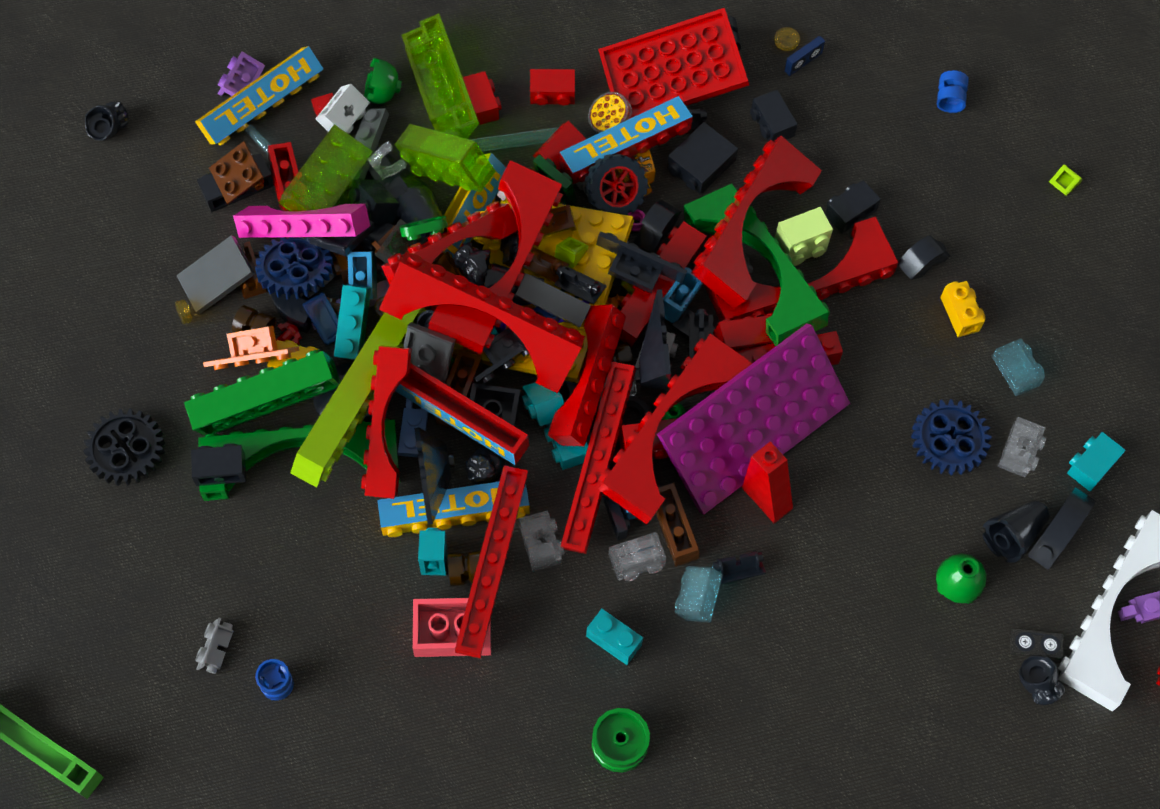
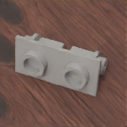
M221 618L216 619L213 624H208L204 634L207 641L204 647H200L195 659L196 662H199L196 670H200L204 666L207 667L206 671L216 674L217 670H220L226 652L218 650L217 647L219 645L228 648L234 632L232 624L223 622L222 625H219Z

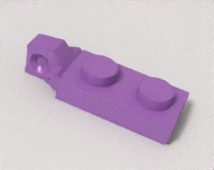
M1160 591L1135 597L1128 601L1129 606L1122 607L1118 611L1121 621L1135 618L1136 622H1141L1142 624L1160 619Z

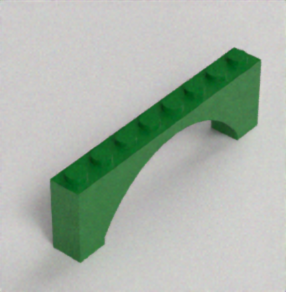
M730 184L685 204V222L702 233L715 234V226L726 216L724 211L736 200L734 198L737 192L733 184ZM749 206L743 222L742 243L758 251L771 264L776 272L781 289L780 297L772 316L766 318V334L774 345L777 346L805 324L812 325L815 332L828 326V315L830 314L828 306L825 302L819 300L814 287L807 284L801 270L795 268L789 254L782 251L778 240L770 235L766 224L763 221L760 222L754 208Z
M385 418V436L388 450L399 469L395 420ZM362 421L361 424L358 423L350 443H346L343 454L355 460L367 470V464H364V453L366 449L369 450L370 440L366 439L367 426L371 425V422ZM306 425L303 428L297 429L282 427L275 431L259 429L253 433L236 431L230 433V435L208 434L205 437H198V446H212L214 448L223 447L229 443L242 445L245 452L246 471H248L253 465L276 452L301 447L314 425ZM235 483L199 486L200 494L204 501L229 499V492Z

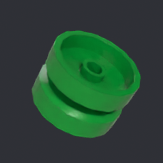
M616 708L605 712L598 718L593 728L591 747L595 759L602 767L612 772L623 773L635 769L642 763L648 751L650 732L647 723L640 714L630 709ZM622 738L625 739V741L622 742V743H620V742L617 741V740H621Z

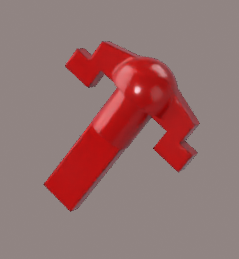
M288 322L278 325L282 332L285 329L287 330L276 341L284 342L295 337L291 341L297 345L300 344L299 340L302 337L296 325Z

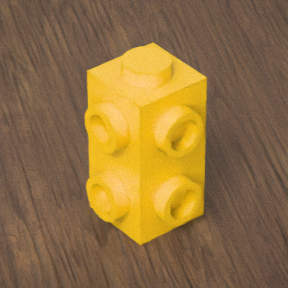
M955 281L946 285L940 298L957 337L979 332L985 322V314L977 305L975 291L969 287L967 281L960 283Z

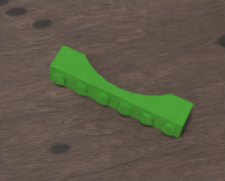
M0 704V739L88 799L104 777Z

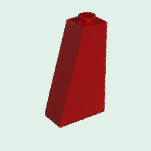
M770 441L751 456L742 489L775 524L793 509L788 461Z

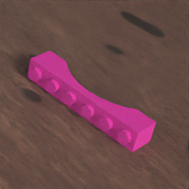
M344 204L310 211H281L269 206H248L233 216L239 238L351 237L359 235L370 227L366 204Z

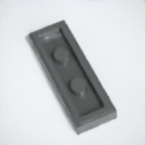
M527 273L515 294L516 297L578 328L581 327L591 306Z

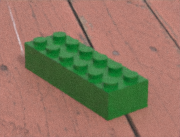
M314 350L308 352L305 358L286 360L282 363L283 366L278 368L268 367L259 371V375L238 378L235 384L229 386L227 384L219 385L213 388V392L208 394H195L190 397L191 400L184 402L192 429L204 436L216 434L337 389L341 381L334 360L324 351Z

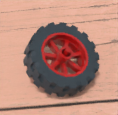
M608 154L603 159L599 158L596 160V164L588 170L589 175L585 177L586 187L584 189L585 193L588 194L587 200L598 211L622 215L635 212L637 210L636 207L643 203V197L647 194L648 190L646 189L648 180L644 176L646 174L644 169L639 166L640 164L637 161L621 154ZM615 169H622L623 171L617 179ZM610 172L611 179L606 180L605 177ZM628 174L630 182L623 183V179ZM604 182L608 188L602 191V184ZM630 186L629 191L626 194L624 192L625 188ZM612 191L610 202L604 196ZM617 193H620L623 199L616 202Z

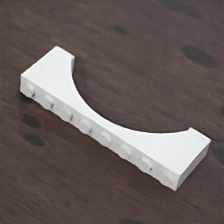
M1153 510L1146 517L1141 515L1134 528L1138 529L1135 536L1130 535L1124 545V548L1127 549L1125 555L1120 554L1113 567L1116 568L1113 576L1109 575L1102 587L1106 590L1103 595H1098L1091 607L1095 610L1092 616L1087 615L1080 628L1084 631L1080 637L1076 636L1069 647L1073 650L1069 658L1065 656L1058 667L1061 671L1058 680L1111 711L1120 706L1131 685L1125 681L1114 657L1110 637L1112 609L1118 594L1127 582L1146 571L1160 567V514Z

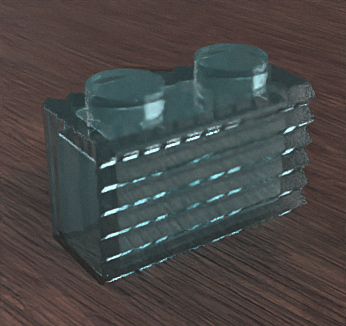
M1021 338L997 348L992 355L993 360L1015 396L1039 387L1045 378L1043 367L1035 362L1030 346L1025 344Z
M687 566L685 567V574L681 579L682 586L679 591V598H677L675 603V613L687 621L710 623L722 574L712 567Z

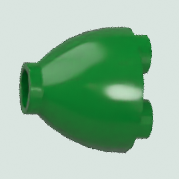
M960 553L948 557L940 564L936 572L937 590L953 602L963 604L974 602L986 586L984 566L977 558L969 554Z

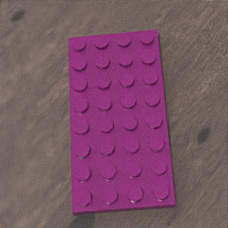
M805 324L660 431L657 436L698 511L706 514L743 485L751 456L771 441L782 454L786 453L848 406L850 402L813 326Z

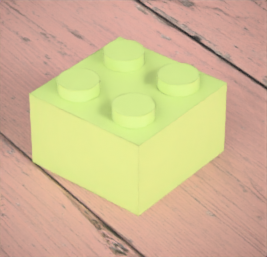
M818 207L779 222L775 238L778 240L782 251L788 253L791 257L792 264L797 266L808 258H817L826 252L833 228L822 208Z

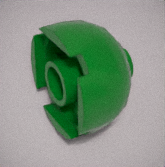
M373 58L370 67L374 68V70L367 75L364 97L372 104H384L390 101L395 93L399 94L402 81L398 80V72L390 62Z

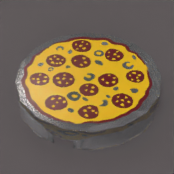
M617 92L602 94L594 100L589 109V124L598 134L628 120L629 116L631 117V104L622 94Z

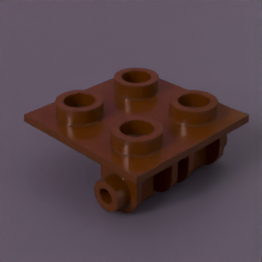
M245 141L209 167L227 204L231 203L250 187L256 190L264 187V177Z

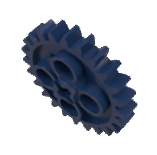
M280 237L281 241L279 242L272 239V246L264 245L265 251H259L260 258L256 259L257 266H255L258 282H261L263 289L268 288L269 294L276 291L278 298L282 294H286V299H289L291 294H295L296 299H299L301 293L308 297V291L310 290L317 293L316 286L325 287L324 280L329 281V274L333 273V260L330 251L310 244L308 237H289L288 239Z
M952 399L949 400L947 405H945L943 400H940L938 407L932 402L929 409L924 407L921 412L922 415L918 414L916 418L917 423H914L912 427L914 432L911 438L916 440L912 446L913 448H920L916 455H924L925 458L922 463L925 464L930 461L932 463L931 470L936 466L940 467V474L945 469H948L950 476L953 475L955 469H957L960 475L964 473L965 468L971 472L974 465L978 467L981 464V459H985L987 456L986 452L991 447L988 442L992 437L986 435L990 427L982 426L986 419L977 418L979 410L974 413L970 412L972 405L963 408L962 401H959L956 406ZM938 422L942 424L944 428H938L935 426L934 423ZM958 424H964L967 430L961 429ZM935 445H941L944 451L936 449ZM959 446L966 447L968 452H963Z

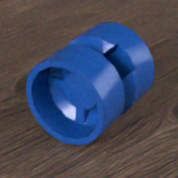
M947 71L941 74L936 103L940 110L948 113H957L965 109L966 92L969 82L968 76L965 73Z
M269 659L259 665L255 678L259 688L267 698L279 701L290 695L293 690L294 681L284 662L278 659Z

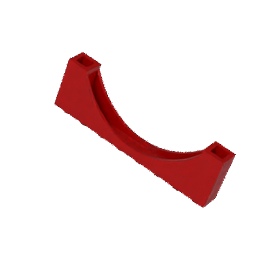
M782 136L775 141H768L763 147L764 154L759 156L754 162V170L743 180L745 182L744 187H741L735 193L734 198L736 200L724 211L725 218L720 220L714 228L716 233L704 244L705 251L700 253L694 261L696 266L691 274L733 308L747 301L756 285L752 281L747 269L742 246L743 222L750 204L757 195L768 191L791 190L802 194L814 185L822 171Z
M511 160L500 179L498 190L504 192L516 218L519 235L518 251L510 269L497 283L488 289L501 297L505 296L513 300L515 294L511 292L514 286H520L525 275L521 271L524 265L529 267L534 257V253L531 251L534 245L537 247L540 245L544 236L541 230L543 226H549L554 215L550 211L553 206L558 207L563 194L559 193L562 187L561 183ZM439 304L430 319L428 329L454 338L456 343L482 354L485 347L490 348L495 337L491 333L495 326L500 327L502 321L476 308L455 304Z
M876 216L854 223L851 232L853 242L844 259L822 278L807 283L809 286L814 287L819 300L826 299L830 294L837 292L845 293L858 285L866 286L879 278L887 279L895 273L898 261ZM756 283L747 301L733 308L704 284L720 321L725 319H732V321L740 320L747 316L761 317L768 313H773L781 292L780 287Z
M405 252L379 310L402 320L405 314L414 310L439 304L464 305L489 313L506 324L525 345L536 369V384L556 393L559 392L585 338V336L573 328H566L552 318H545L529 307H522L508 297H501L491 292L485 286H478L469 282L464 276L450 273L444 267L431 264L423 260L421 256Z
M711 333L706 340L701 338L693 350L697 353L694 357L688 356L680 368L684 371L681 375L677 376L675 374L667 385L670 388L666 395L664 393L659 395L654 402V405L657 407L653 413L648 411L640 423L644 426L639 432L634 430L626 441L630 444L626 451L623 449L619 450L612 460L616 463L612 470L607 467L599 478L602 484L598 490L645 524H648L665 500L660 495L652 462L654 437L662 417L673 406L690 396L719 389L752 364V362Z

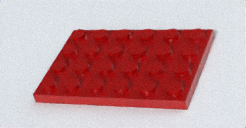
M725 8L598 49L610 93L621 96L625 103L626 113L621 123L677 96L687 106L749 86Z

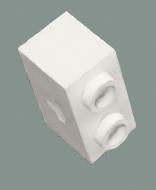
M352 84L340 87L316 117V120L334 138L347 136L354 128L352 126L353 123L365 115V108L370 102Z

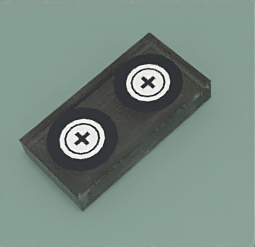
M1012 628L1010 655L1024 657L1043 656L1061 661L1063 659V634Z

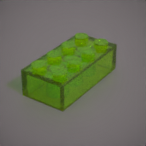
M334 124L283 192L279 204L289 211H310L335 207L366 165L373 151Z
M409 124L395 143V146L400 151V156L409 163L410 169L415 175L419 177L423 175L433 181L440 180L450 186L457 185L467 191L474 190L481 193L496 172L477 143L472 140Z

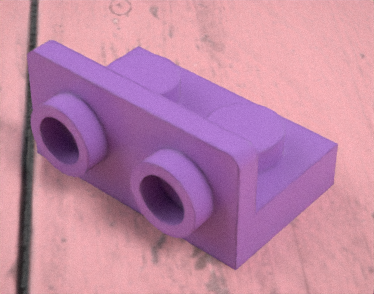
M241 52L237 58L233 56L227 66L230 69L228 75L223 74L217 84L221 87L217 94L222 96L225 92L230 96L234 95L259 78L265 65L244 52Z

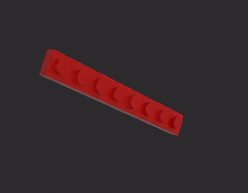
M611 361L560 546L562 549L583 554L587 553L603 494L598 490L602 484L599 478L606 468H610L636 373V367L633 365Z
M505 465L503 467L457 639L455 653L481 658L522 501L528 470Z

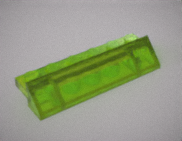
M438 13L419 21L421 27L402 34V38L429 119L433 124L439 144L443 147L460 139H463L465 142L479 125V121L443 21Z

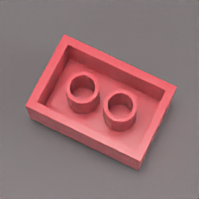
M468 598L413 599L414 657L467 656L455 653V647ZM491 620L481 656L491 655Z

